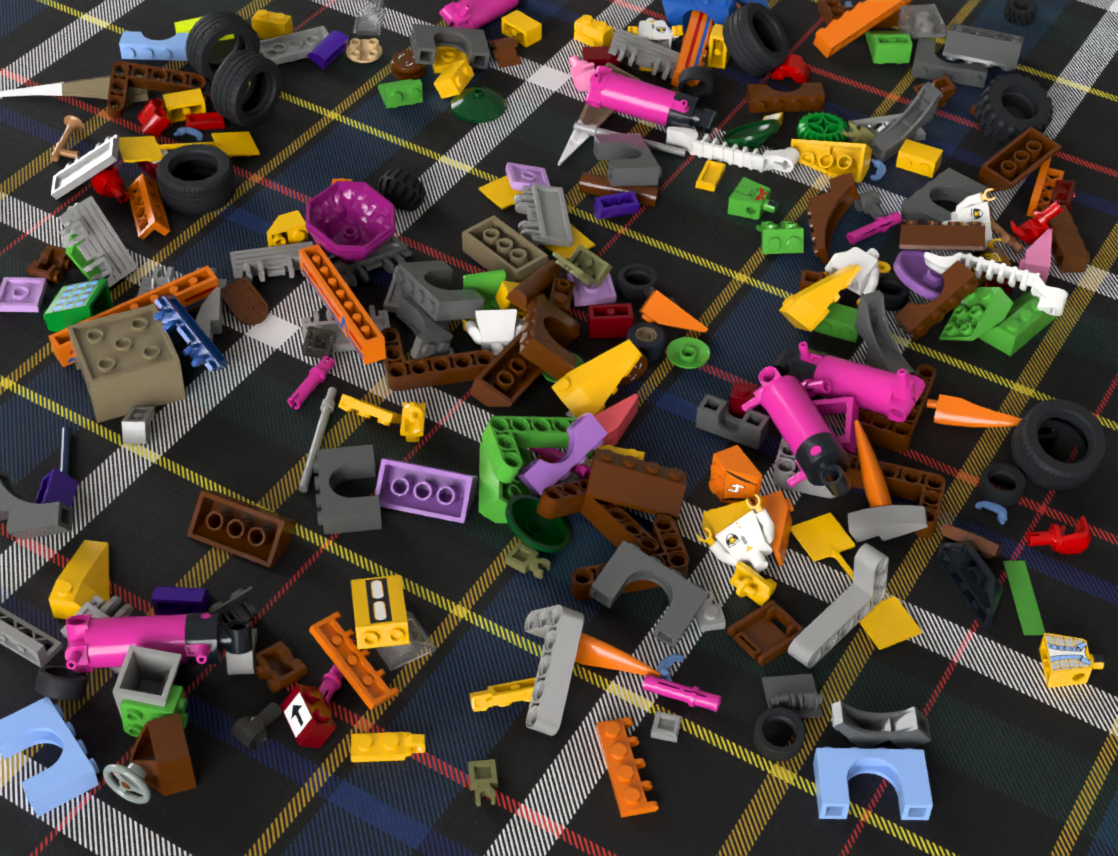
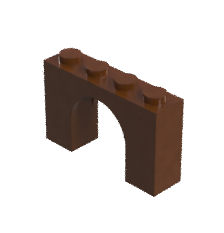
M539 295L535 300L531 299L525 307L526 314L523 318L524 326L521 330L523 333L519 342L521 343L519 353L559 381L564 375L576 368L577 357L566 350V348L578 337L580 323L545 297Z

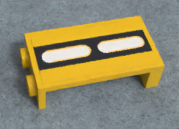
M401 575L351 580L357 648L367 649L409 644L408 621Z

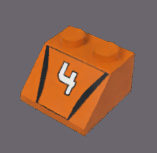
M738 445L714 453L709 481L711 492L716 494L721 502L731 504L749 498L752 505H756L754 499H756L755 494L760 495L762 474Z

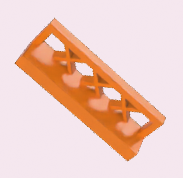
M1052 157L1040 167L1027 216L1036 217L1032 212L1033 210L1042 209V206H1050L1053 203L1058 184L1061 186L1064 171L1049 168ZM1048 175L1055 176L1058 178L1051 179ZM1051 186L1053 189L1048 190L1046 187ZM1048 197L1050 201L1045 202L1042 198Z
M142 173L127 188L138 237L144 240L153 230L166 236L170 232V227L158 183Z

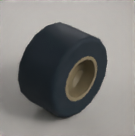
M643 322L629 328L626 341L630 339L641 350L642 354L645 355L648 362H654L664 354L666 336L664 330L658 325Z

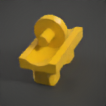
M415 401L411 403L403 402L400 436H406L407 442H419L420 436L424 435L426 402L417 404Z
M742 561L738 562L735 566V573L729 583L737 588L736 594L741 598L748 596L760 606L768 603L770 596L774 594L777 583L771 578H763L752 565L747 566Z

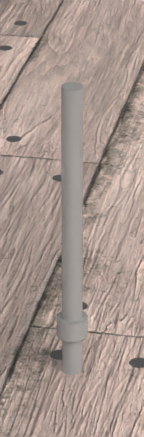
M578 122L574 123L573 128L574 130L586 132L590 136H595V134H623L598 128V125H586ZM643 139L646 141L648 148L685 156L686 149Z
M334 387L328 389L326 398L322 400L320 407L321 415L298 487L300 492H307L314 470L313 460L317 459V450L321 447L329 416L335 408L334 400L337 389Z

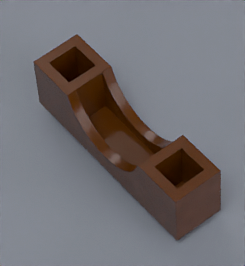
M821 82L803 83L799 89L791 92L777 91L770 88L767 84H748L746 96L749 113L823 111L825 93Z
M959 260L942 273L944 288L935 300L926 304L909 302L894 316L898 327L914 341L925 336L932 326L942 321L949 311L956 308L967 295L972 294L979 286L975 273Z

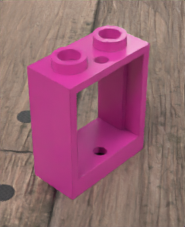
M843 396L840 398L813 400L822 416L846 413L845 435L837 436L847 454L856 455L857 444L854 421L859 420V407L854 397Z

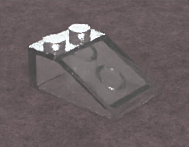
M935 4L901 6L898 19L900 31L909 34L913 39L947 37L948 30Z

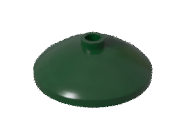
M473 86L465 88L459 95L453 96L450 101V108L452 113L463 121L485 123L493 121L504 114L506 100L502 94L492 88Z
M767 119L739 126L725 133L723 140L732 146L737 144L739 148H744V146L750 147V149L759 148L761 143L769 140L780 126L779 121Z
M521 494L512 497L506 505L505 516L510 529L519 540L535 550L548 553L559 552L567 546L570 540V530L563 517L547 519L540 516L536 511L540 498Z

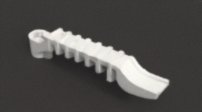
M667 128L666 144L683 147L690 155H697L699 158L705 157L708 160H718L719 163L726 162L728 165L735 164L740 168L742 166L747 167L749 170L756 169L761 173L772 169L786 173L791 172L800 158L799 152L792 147L771 151L766 150L763 155H760L759 150L756 148L751 153L746 146L742 150H738L737 144H734L732 148H729L728 143L725 141L722 145H719L717 138H714L712 143H710L709 134H705L703 139L699 141L698 132L690 128Z
M929 252L924 254L925 264L939 274L945 272L952 264L959 260L968 269H975L974 273L977 279H980L982 271L987 272L986 279L992 281L994 274L998 275L997 281L1003 284L1005 278H1008L1010 287H1014L1016 281L1021 282L1019 288L1022 291H1026L1027 286L1032 287V295L1039 298L1038 310L1053 316H1061L1063 314L1068 293L1060 288L1046 286L1040 278V273H1030L1026 269L1024 271L1019 270L1016 266L1009 267L1006 263H995L994 260L988 261L983 257H974L970 253L966 255L958 252L947 257Z

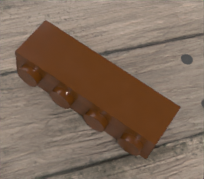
M1060 205L1064 211L1052 218L1048 224L1050 226L1049 229H1052V255L1060 273L1085 272L1086 265L1090 262V254L1086 251L1084 240L1080 237L1078 227L1075 226L1072 220V214L1069 213L1066 205ZM1042 206L1041 212L1048 206Z

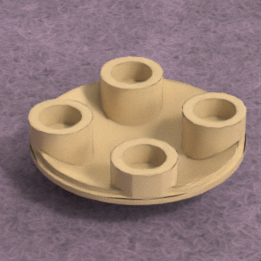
M353 38L346 49V54L355 62L369 63L381 57L382 47L376 38L369 40Z

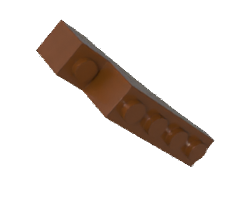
M852 172L829 179L830 187L827 188V193L808 198L809 207H806L810 219L808 220L810 229L814 231L811 232L812 241L816 244L813 245L815 256H820L822 264L830 261V244L838 222L848 208L856 200H859Z

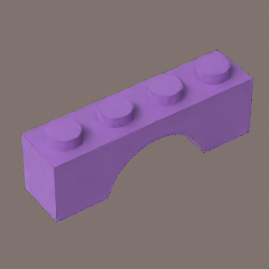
M591 412L580 415L566 429L569 436V445L565 455L559 461L548 463L542 459H534L517 474L534 496H541L544 488L553 486L559 479L562 481L571 474L570 469L575 464L580 465L588 458L586 454L591 449L595 450L604 443L603 438L608 433Z

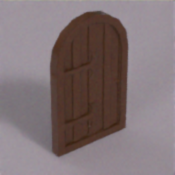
M247 277L221 288L223 302L238 321L246 325H257L266 320L269 310L268 305Z

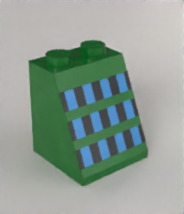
M101 278L63 286L59 293L54 296L49 308L44 312V320L48 330L59 332L67 328V326L77 324L113 308L107 279Z

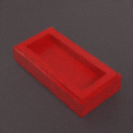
M217 112L186 114V127H192L197 130L225 128V117Z

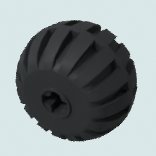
M391 169L385 172L378 180L376 191L394 206L396 205L398 209L412 212L423 204L425 198L424 185L409 172L401 169Z

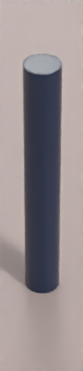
M63 427L61 429L60 471L69 476L71 429Z

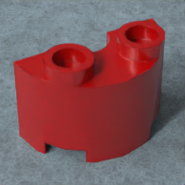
M788 54L785 62L773 69L771 79L784 80L785 77H791L796 83H807L810 67L802 60L801 56Z
M152 98L137 116V119L142 124L141 130L145 134H152L155 137H158L171 122L169 114L164 111L166 108L164 100L160 98L155 100Z

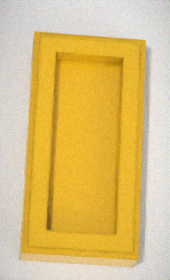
M707 160L696 181V188L715 192L725 171L726 164Z

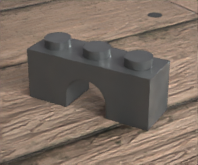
M706 394L697 408L695 427L759 450L767 436L770 416L748 409L742 419L735 418L727 410V401Z

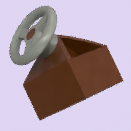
M180 713L147 721L136 740L129 759L130 763L127 767L119 764H109L103 770L104 779L109 787L122 798L136 804H145L150 800L151 791L147 783L163 796L197 788ZM112 772H113L114 775L118 778L119 784H118L117 781L113 778ZM129 791H134V792L139 793V794H141V795H143V796L135 795V794H133V793H131V792H129Z

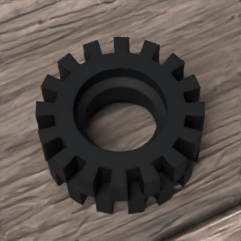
M1007 0L1004 19L1007 22L1011 21V24L1016 23L1018 26L1019 24H1022V26L1030 25L1035 21L1038 5L1033 0Z

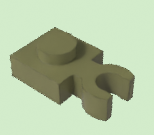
M850 120L848 124L853 127L852 130H842L845 136H853L851 139L852 143L867 144L869 147L872 139L878 136V134L864 125L858 129L856 124Z
M520 542L505 557V564L524 574L531 570L533 575L539 579L544 577V571L540 568L548 571L551 569V562L549 560L539 558V552Z
M495 759L468 762L471 791L476 790L475 803L477 807L481 806V798L484 796L491 799V805H495L496 792L493 788H498Z

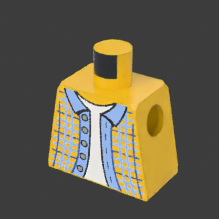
M1044 633L1039 652L1047 688L1085 684L1088 682L1092 669H1103V654H1089L1086 640Z

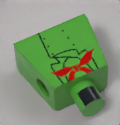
M743 177L729 197L727 214L757 220L761 218L765 211L775 214L778 202L770 200V188Z

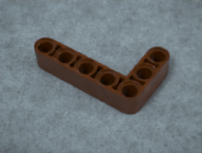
M839 0L818 1V11L827 26L832 20H838L847 10L851 11L855 7H843ZM908 3L873 28L910 24L913 5Z
M117 61L113 64L111 70L107 114L114 119L123 116L128 87L166 93L200 88L203 95L206 79L198 73ZM174 81H180L181 84H176ZM193 84H199L200 87H195ZM119 88L122 91H115L114 89ZM117 105L120 108H113L111 106Z
M390 327L384 328L381 331L385 338L386 359H382L387 385L393 391L473 381L494 359L491 351L478 350L405 361L399 332L395 328Z
M924 364L917 367L914 376L921 378L925 382L926 387L904 422L889 420L887 416L859 409V422L871 444L898 452H904L909 449L927 405V400L933 390L936 377V369L933 366Z
M848 454L851 462L846 474L851 479V487L864 489L859 458L856 455ZM878 461L890 496L919 502L918 506L925 507L928 527L914 531V533L921 538H931L935 533L946 485L944 477L931 472Z
M580 479L544 488L536 508L540 516L554 519L580 512L615 547L618 548L624 540L627 543L637 545L647 555L657 554L660 547L659 543L623 508L617 504L585 496L588 479Z
M667 515L657 516L653 521L652 537L659 543L660 547L657 554L648 556L658 558L664 566L671 570L679 571L686 579L689 556L675 521ZM607 563L582 567L573 571L571 594L575 599L580 601L594 599L589 596L591 586ZM637 580L628 584L621 594L660 586L649 580Z

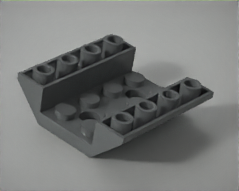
M952 23L942 56H946V59L957 60L958 58L963 59L968 64L978 62L983 63L985 67L993 68L994 66H999L1002 70L1012 71V69L1016 70L1024 36Z

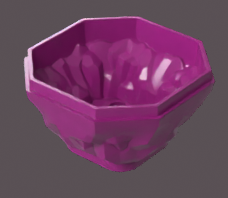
M336 181L306 204V229L316 244H319L329 254H334L342 262L347 264L360 262L374 254L376 250L380 249L385 242L394 236L396 231L395 207L366 182Z

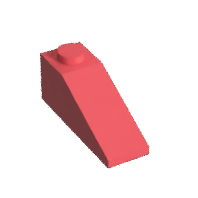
M635 393L594 415L608 433L603 438L604 443L602 445L614 446L618 443L638 412L639 395Z

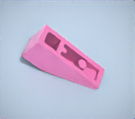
M1047 229L1026 250L1024 259L1020 258L1018 265L1019 270L1024 271L1026 269L1030 273H1040V278L1044 283L1047 281L1051 264L1052 229Z

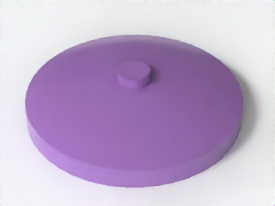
M918 249L901 251L893 265L898 278L920 296L931 301L935 300L943 291L944 278L942 274L937 273L925 264L924 254L927 251Z

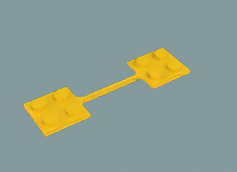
M249 131L211 133L214 142L162 145L157 144L154 136L119 138L118 147L123 161L129 163L159 161L163 158L162 150L176 149L191 144H205L217 147L230 158L233 156L250 157L252 155H260Z
M507 175L479 187V190L501 209L515 204L513 200L514 195L518 193L523 194V191H517L510 187ZM571 224L574 241L572 247L544 245L552 253L555 251L566 260L571 258L579 245L586 249L595 247L591 240Z
M831 512L791 526V532L814 562L826 557H833L837 559L853 581V571L840 553L854 548L856 545ZM896 596L880 601L859 622L879 650L923 632Z

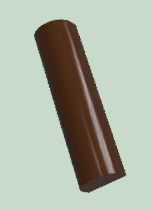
M584 172L579 183V192L597 196L634 191L639 204L653 207L656 206L660 196V187L657 186L612 187L607 177Z
M555 260L547 261L511 290L506 299L522 310H525L526 305L531 299L535 300L539 295H542L552 287L554 277H562V267L555 263Z

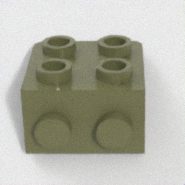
M582 245L578 246L569 261L555 251L552 254L557 258L555 263L588 286L592 283L599 288L612 269L610 264Z

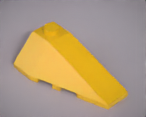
M792 139L791 147L795 148L800 154L799 163L832 178L852 172L855 183H861L869 170L872 149L867 144Z
M850 264L793 296H789L783 301V306L779 311L795 328L812 332L830 312L827 307L831 303L837 302L840 298L839 291L850 285L861 270V267Z
M629 339L568 372L551 387L576 418L583 413L590 412L594 416L604 410L606 407L604 404L611 394L614 395L618 390L617 385L623 377L628 376L642 354Z
M84 540L57 578L50 594L49 603L54 618L67 619L74 616L95 595L105 601L102 607L110 600L108 542Z

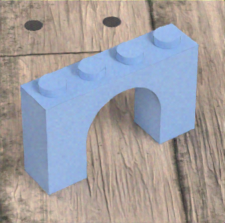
M45 697L0 720V754L4 760L36 744L49 743L63 749L60 758L54 765L21 782L26 798L38 817L99 785L96 774L99 773V768L93 758L88 760L86 757L88 752L81 739L76 741L74 738L76 733L69 721L66 723L63 721L64 714L58 703L53 705L49 697Z
M816 748L813 768L819 819H847L850 806L848 780L858 774L871 773L885 778L895 788L901 820H929L933 802L924 750L912 748Z

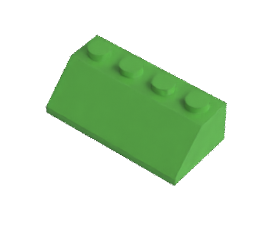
M1031 291L1026 292L1013 302L1011 309L1002 322L978 338L1012 356L1058 316L1049 315L1044 311L1038 310L1039 298L1033 296Z
M482 441L480 443L479 513L494 523H507L505 508L510 499L521 494L532 496V493L517 475L514 481L508 484L496 478ZM518 448L523 461L519 472L532 461V452L526 448Z

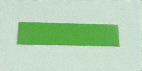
M1025 560L1003 561L1023 634L1044 635L1045 629Z

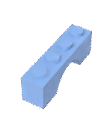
M123 31L119 42L122 59L188 61L185 48L189 33H177L165 40H151L144 37L142 32Z

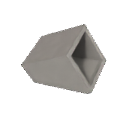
M129 646L113 689V695L121 719L120 705L123 699L162 707L166 705L182 654Z

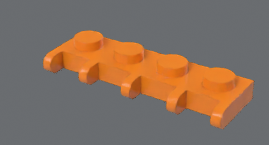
M335 612L313 624L309 631L364 703L372 710L396 696L400 690L397 687L391 690L381 679L386 672L383 669L377 672L366 659L370 655L368 649L360 652L350 639L355 635L354 631L350 629L345 632L337 622L341 615L339 612Z
M630 717L596 722V731L621 818L655 812L659 809L656 801L647 802L644 792L650 791L653 787L651 781L641 782L637 769L644 768L646 764L643 758L634 759L631 747H636L639 741L635 736L627 737L625 728L633 725L632 718Z

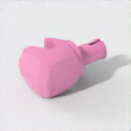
M573 55L568 61L572 66L570 74L574 79V86L578 92H587L591 85L590 78L596 71L594 63L580 60L579 56Z

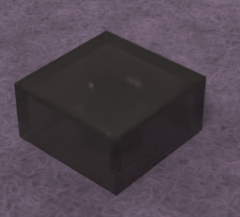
M309 326L302 346L303 355L320 359L323 356H329L327 359L329 360L337 339L336 331Z

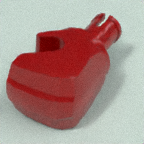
M113 164L90 178L93 189L99 194L115 197L121 204H123V201L126 203L129 200L130 196L123 189L124 181L119 176L118 167L113 169Z
M1055 200L1054 203L1042 212H1038L1036 209L1032 212L1036 217L1020 226L1011 221V230L1020 241L1028 245L1033 244L1050 228L1048 225L1049 221L1064 210Z
M1081 516L1075 526L1074 534L1066 536L1064 534L1066 526L1062 525L1059 528L1057 523L1051 524L1048 531H1028V546L1050 545L1052 551L1059 554H1080L1091 543V532L1088 522L1084 516Z

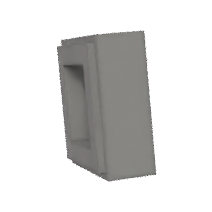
M656 711L651 738L677 743L682 716Z

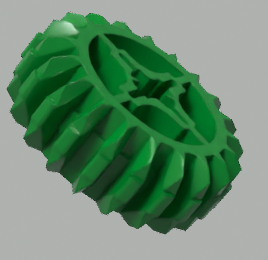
M823 111L822 113L814 112V114L808 113L807 116H803L799 121L797 137L801 140L846 143L848 137L843 134L842 130H849L847 122L843 121L841 117L838 118L837 114L831 115L830 112L824 113Z

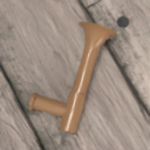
M68 115L64 118V123L67 127L50 156L52 161L57 162L61 156L74 159L80 156V151L65 149L72 133L83 128L82 121L76 116Z
M989 208L991 229L1001 237L1002 243L1010 246L1017 254L1021 253L1024 247L994 221L991 216L992 209Z

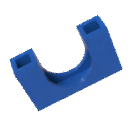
M662 0L669 27L672 29V26L683 25V34L686 33L691 10L707 14L713 19L715 24L720 25L724 24L728 15L737 10L736 0Z

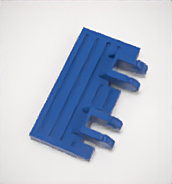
M165 295L154 301L158 308L162 310L156 313L153 318L164 323L162 329L165 332H171L176 329L184 340L191 344L182 353L184 356H190L193 359L191 362L193 367H199L205 363V366L211 372L224 369L230 364L175 295Z

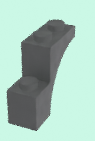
M841 700L831 704L833 714L831 722L833 727L860 749H869L888 740L900 749H913L932 741L929 720L915 706L896 712L874 713L852 708Z

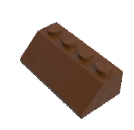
M1030 127L981 165L978 183L988 187V189H995L991 192L1012 189L1062 148V145Z
M906 221V225H901L899 249L985 251L986 226H981V222H969V226L960 225V221H948V225H939V221H927V225H918V221Z
M522 331L474 380L469 394L487 407H511L544 371L519 353Z
M596 448L588 473L585 496L657 516L667 515L673 518V520L678 521L686 489L687 473L678 468L661 466L656 462L639 460L634 456L617 454L609 449L602 450Z
M201 490L187 536L272 568L290 545L297 521L217 491Z

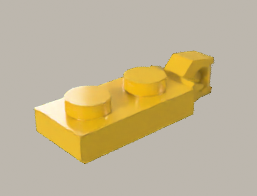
M342 394L338 407L346 412L358 410V415L369 419H371V416L378 418V423L390 426L391 423L399 424L402 418L400 414L346 394Z
M536 677L488 686V690L470 693L471 707L473 711H486L489 707L496 705L505 707L511 705L512 702L522 700L530 702Z
M410 732L351 734V762L405 760V757L412 756V753H425L426 749L424 734H411Z

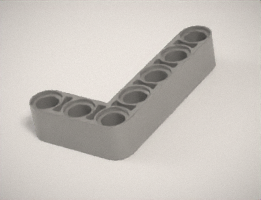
M782 437L775 461L774 485L782 489L819 497L835 498L836 496L832 495L825 485L814 486L809 483L807 478L793 488L788 486L786 480L801 471Z
M867 543L862 545L854 558L853 584L791 642L788 654L808 668H812L883 599L886 593L889 557Z
M562 605L531 611L526 618L524 626L527 633L545 639L527 713L526 726L550 736L557 733L561 724L584 623V615Z

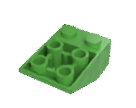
M902 31L865 32L873 63H909L913 45L909 34Z
M977 287L972 294L967 295L954 309L939 339L973 341L1002 322L1011 309L1013 302L1000 287Z

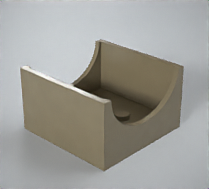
M155 304L67 326L75 366L77 370L81 369L97 423L125 416L132 406L158 407L186 399L180 359L168 332L162 329L164 323L153 318L158 313Z

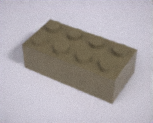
M494 215L462 232L463 252L488 271L504 269L506 281L521 283L548 261L546 253Z

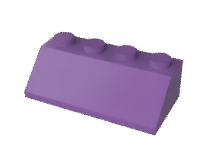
M381 459L375 496L379 495L380 507L465 523L475 498L479 476L393 459Z

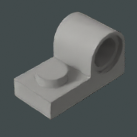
M132 406L121 421L123 442L125 444H149L150 422L155 416V407Z
M251 628L253 649L250 652L237 655L227 652L226 649L228 675L255 674L256 659L254 655L258 638L257 628Z

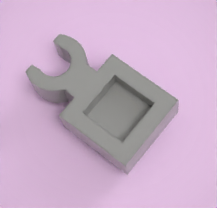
M708 591V599H706L696 615L700 631L725 629L726 621L720 603L713 604L714 593Z

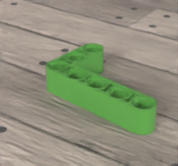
M491 417L481 437L496 478L507 484L514 481L523 464L518 448H568L569 436L566 429L577 418Z

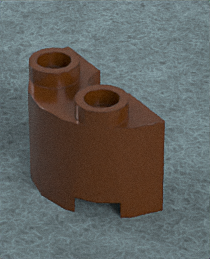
M514 37L487 42L489 51H492L493 60L497 61L500 68L521 65L520 56L517 55L515 48L518 44Z
M947 75L937 78L932 82V85L942 92L937 108H941L947 104L946 101L952 94L955 95L956 86ZM925 83L913 87L916 96Z
M48 244L41 252L40 260H34L27 267V271L36 278H46L48 281L60 283L67 271L73 269L74 262L65 253L66 248Z
M282 641L254 655L258 664L254 667L255 672L260 680L266 679L267 685L273 694L297 682L307 674V667L298 658L294 659L290 649Z

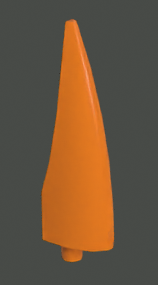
M942 394L939 395L938 400L928 399L926 405L928 408L936 409L934 423L943 425L984 428L1017 426L1022 418L975 405L962 398Z
M856 420L854 423L857 452L869 508L893 505L874 450L859 420Z
M581 632L575 658L576 663L644 676L650 674L660 678L661 673L644 662L604 641Z

